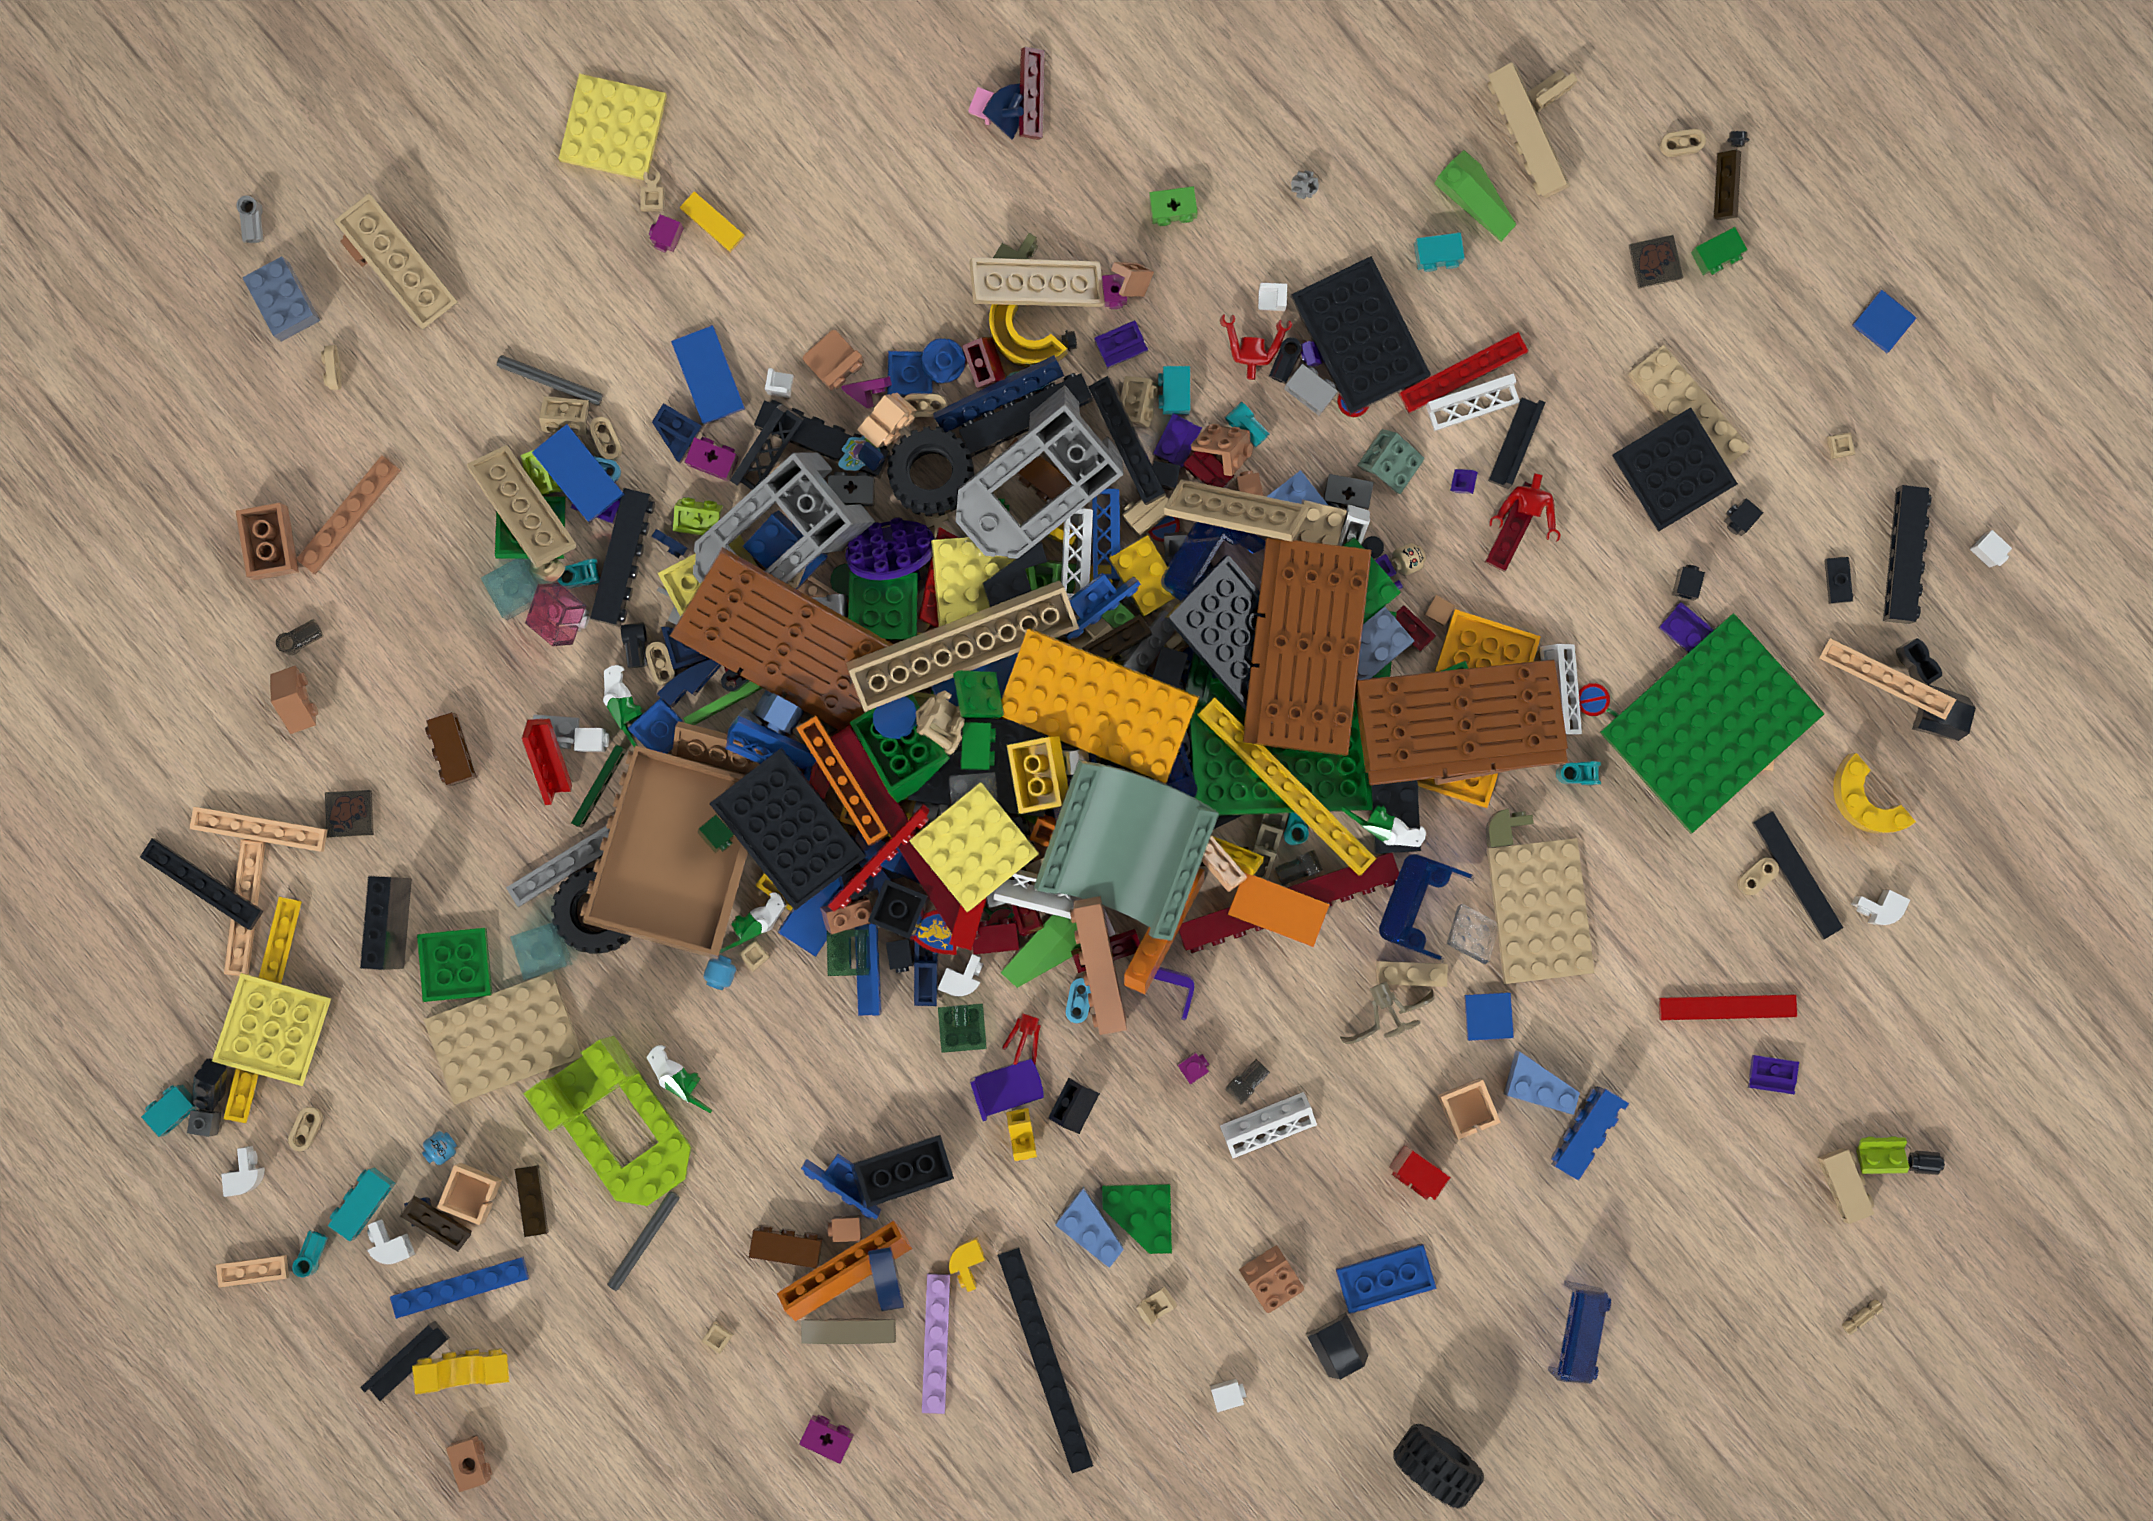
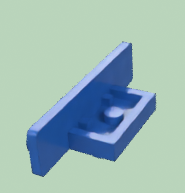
M1100 574L1069 598L1072 609L1079 617L1076 620L1079 629L1064 634V636L1068 640L1079 637L1084 632L1083 629L1089 624L1097 623L1102 618L1101 615L1107 610L1115 609L1120 604L1119 601L1125 596L1133 595L1141 583L1135 577H1132L1116 590L1105 574Z
M837 1154L826 1171H824L810 1160L806 1159L801 1169L808 1178L818 1180L827 1191L836 1192L845 1203L858 1207L864 1216L877 1220L881 1212L879 1207L875 1205L863 1208L850 1166L852 1162Z

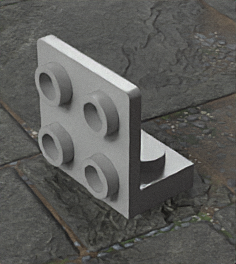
M533 715V719H550L559 747L571 749V745H574L575 728H579L580 718Z

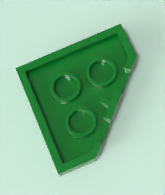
M1170 1184L1102 1185L1103 1210L1149 1254L1172 1253Z

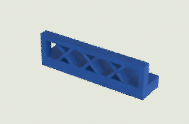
M1105 489L1098 494H1110V504L1105 509L1097 504V496L1092 499L1093 580L1100 575L1098 574V565L1105 559L1111 565V574H1105L1108 579H1112V581H1120V577L1107 557L1110 552L1111 556L1120 552L1119 489ZM1097 508L1101 511V513L1098 516ZM1103 514L1110 520V527L1105 532L1097 526V520ZM1097 530L1102 534L1098 539ZM1103 537L1111 543V548L1105 554L1098 549L1097 545Z
M738 716L728 729L727 750L760 764L782 747L795 765L804 769L803 775L810 781L811 767L816 762V759L808 746L741 716ZM734 739L740 741L743 747L734 744ZM754 749L760 750L764 756L757 754Z
M865 924L855 927L858 1016L882 1015L878 926Z

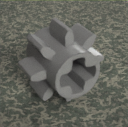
M1298 171L1291 181L1292 192H1297V198H1312V195L1317 192L1319 187L1318 178L1313 177V172Z

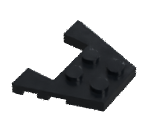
M1041 542L1035 544L1018 559H1015L982 583L989 607L1031 592L1025 569L1047 562Z

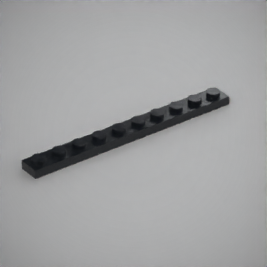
M1017 1247L999 1253L997 1256L1071 1473L1093 1467V1462L1020 1248Z

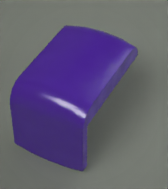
M1159 967L1154 979L1188 988L1181 1013V1020H1186L1194 993L1195 983L1193 978L1186 973Z
M1032 1059L1019 1061L1017 1065L1010 1064L970 1079L982 1121H986L990 1115L1044 1098L1041 1079Z

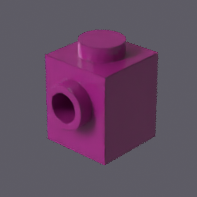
M660 214L656 224L653 223L649 230L650 240L654 244V248L665 253L667 250L674 252L684 227L681 222Z
M1119 274L1102 276L1105 307L1121 309L1123 305H1127V297L1119 295L1125 279Z
M1196 1052L1177 1064L1190 1085L1207 1074L1209 1071L1206 1067L1210 1065L1203 1054L1198 1056Z

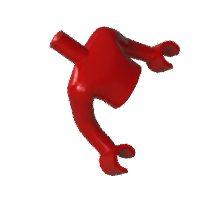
M1225 314L1219 320L1221 326L1227 329L1233 360L1236 363L1247 365L1248 380H1255L1256 366H1266L1271 363L1281 347L1285 332L1292 327V322L1288 320L1287 328H1283L1280 319L1276 323L1277 334L1266 352L1264 347L1265 339L1242 337L1239 347V341L1233 325L1235 322L1234 315H1231L1230 323L1225 321Z
M1534 473L1531 487L1517 486L1503 502L1497 515L1489 520V526L1491 527L1493 519H1498L1500 522L1498 529H1500L1503 525V518L1518 499L1517 512L1541 517L1542 511L1546 506L1548 523L1546 539L1548 540L1550 533L1554 532L1557 535L1556 542L1559 541L1561 534L1556 530L1553 495L1540 489L1543 475Z

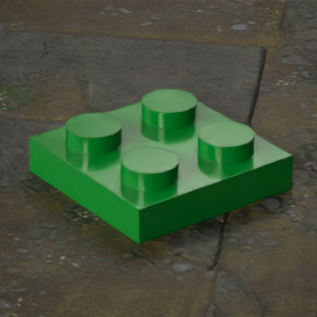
M958 670L953 673L961 717L1000 718L1004 715L996 672Z

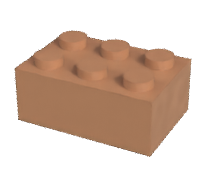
M282 503L236 510L246 577L252 580H260L299 573L288 506Z

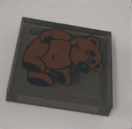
M1674 235L1629 245L1638 289L1683 279Z
M372 790L325 792L327 838L374 835Z

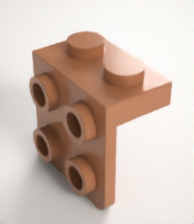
M836 330L830 331L803 356V361L830 391L841 387L845 383L846 378L851 373L855 374L859 371L864 363L861 354L854 350Z
M1211 424L1192 442L1191 449L1222 455L1224 475L1233 476L1252 455L1253 445L1250 441L1249 430Z
M1277 1245L1239 1269L1266 1313H1271L1304 1291V1286Z

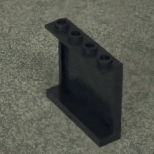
M368 876L360 969H404L412 878Z

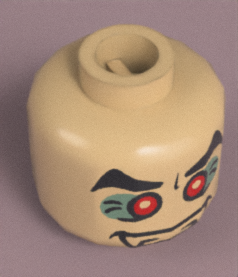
M1408 543L1393 551L1391 564L1395 571L1407 576L1423 568L1426 555L1421 546Z

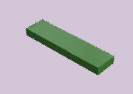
M749 682L740 690L721 697L683 719L687 724L696 725L763 688L753 682Z

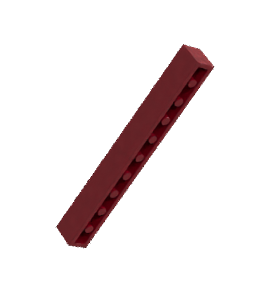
M1387 853L1375 857L1374 862L1362 875H1358L1349 866L1287 888L1330 904L1329 907L1333 906L1332 901L1338 899L1341 900V903L1354 899L1353 894L1362 892L1363 895L1375 892L1376 886L1383 884L1384 888L1396 885V880L1400 879L1401 876L1393 853ZM1228 907L1182 923L1179 934L1185 951L1190 950L1192 954L1204 950L1203 945L1212 943V946L1225 943L1224 938L1231 935L1236 939L1247 935L1246 930L1255 928L1257 932L1264 928L1228 915L1230 909Z

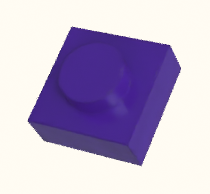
M1308 341L1301 344L1303 349L1301 356L1308 366L1316 367L1323 364L1314 342Z
M1455 469L1450 491L1473 494L1478 472Z

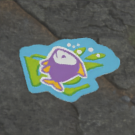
M864 436L861 438H848L847 443L842 448L845 454L838 463L839 467L844 470L857 471L865 466L858 459V454L865 442L873 444Z

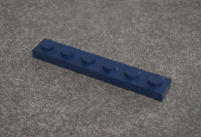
M1055 355L938 410L933 415L939 427H942L944 432H948L1065 375Z

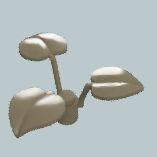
M1387 982L1370 988L1374 998L1372 1004L1374 1007L1375 1025L1355 1036H1340L1341 1041L1345 1044L1356 1043L1380 1029L1379 1005L1381 1009L1388 1007L1398 1027L1385 1033V1038L1399 1035L1405 1030L1418 1026L1421 1023L1420 1020L1400 1023L1391 1005L1394 1004V1001L1401 1009L1399 1011L1400 1014L1421 1008L1435 999L1433 989L1416 1004L1403 1006L1394 993H1391Z

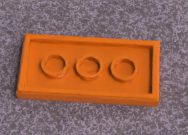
M1244 872L1247 878L1239 884L1228 915L1314 947L1330 904Z

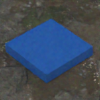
M1881 290L1852 326L1885 353H1888L1917 317Z
M888 351V376H890L892 385L887 386V395L898 393L901 397H905L910 393L933 392V381L925 375L921 366L922 352Z
M659 698L628 727V730L647 749L667 754L673 749L677 722H685L662 698Z
M1510 992L1464 995L1468 1041L1514 1038Z

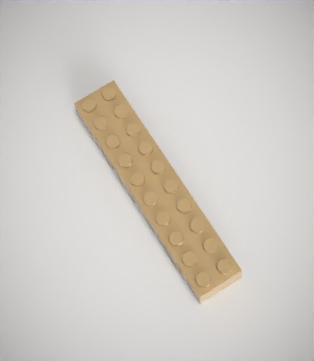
M1057 581L847 662L846 665L865 712L953 678V673L958 670L971 671L1018 653L1029 628L1056 638L1077 630L1079 627L1066 590L1062 583Z

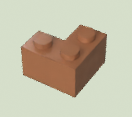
M296 665L270 674L271 703L290 734L315 726L316 716L318 715L316 705L308 700L309 697L306 690V685H308L307 678L303 672H299Z

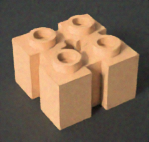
M898 393L884 395L871 415L864 420L857 430L877 448L883 445L886 447L890 444L894 445L901 437L900 430L904 426L906 428L909 427L914 421L915 417L913 415L917 410Z

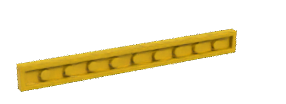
M1213 698L1199 712L1198 716L1358 875L1364 873L1376 858L1263 745L1242 742L1244 726L1216 698Z
M279 896L259 978L282 983L302 901ZM236 1068L223 1119L247 1124L259 1074Z

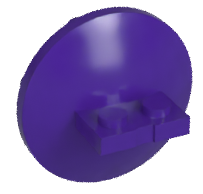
M900 517L883 523L874 522L860 536L848 543L845 553L849 569L862 578L888 580L910 573H918L919 581L921 580L919 568L925 565L933 556L931 540H935L934 535L926 525L903 520Z

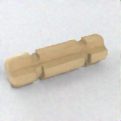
M1876 1299L1871 1301L1868 1307L1865 1306L1851 1317L1852 1320L1844 1322L1842 1328L1847 1334L1852 1335L1857 1331V1327L1861 1328L1874 1318V1314L1878 1315L1884 1310L1882 1304Z

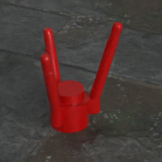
M1022 1013L1021 1019L1017 1018L1014 1028L1002 1046V1049L1006 1050L1020 1027L1019 1032H1022V1036L1013 1061L1014 1065L1018 1064L1027 1035L1032 1036L1033 1031L1032 1061L1036 1064L1038 1038L1041 1025H1038L1039 1018Z

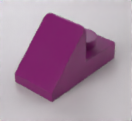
M890 376L850 383L841 387L842 391L869 409L874 407L872 394L885 392V387L892 384Z

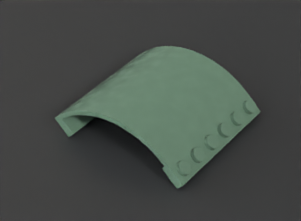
M1079 760L1034 888L1041 892L1062 893L1082 899L1101 896L1102 905L1124 913L1149 926V935L1151 937L1172 941L1219 813L1192 796L1161 782L1119 768Z

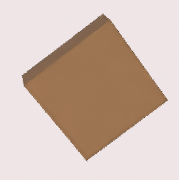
M1435 595L1424 615L1444 626L1455 605Z

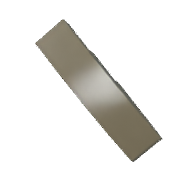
M1288 813L1264 814L1252 851L1264 856V859L1254 876L1268 881Z
M877 1318L801 1320L802 1344L895 1343L896 1321L895 1319Z

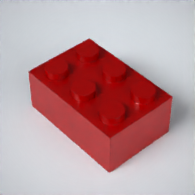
M1406 1145L1402 1147L1389 1166L1393 1170L1391 1175L1407 1187L1411 1183L1410 1188L1426 1200L1429 1197L1436 1200L1451 1178Z

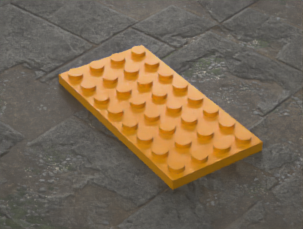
M1454 609L1434 672H1440L1463 661H1466L1469 668L1533 662L1541 636ZM1498 773L1436 785L1434 778L1418 780V787L1476 806L1488 808Z
M1029 628L1025 634L1001 701L1004 711L1002 717L1048 736L1060 737V740L1166 783L1199 697Z

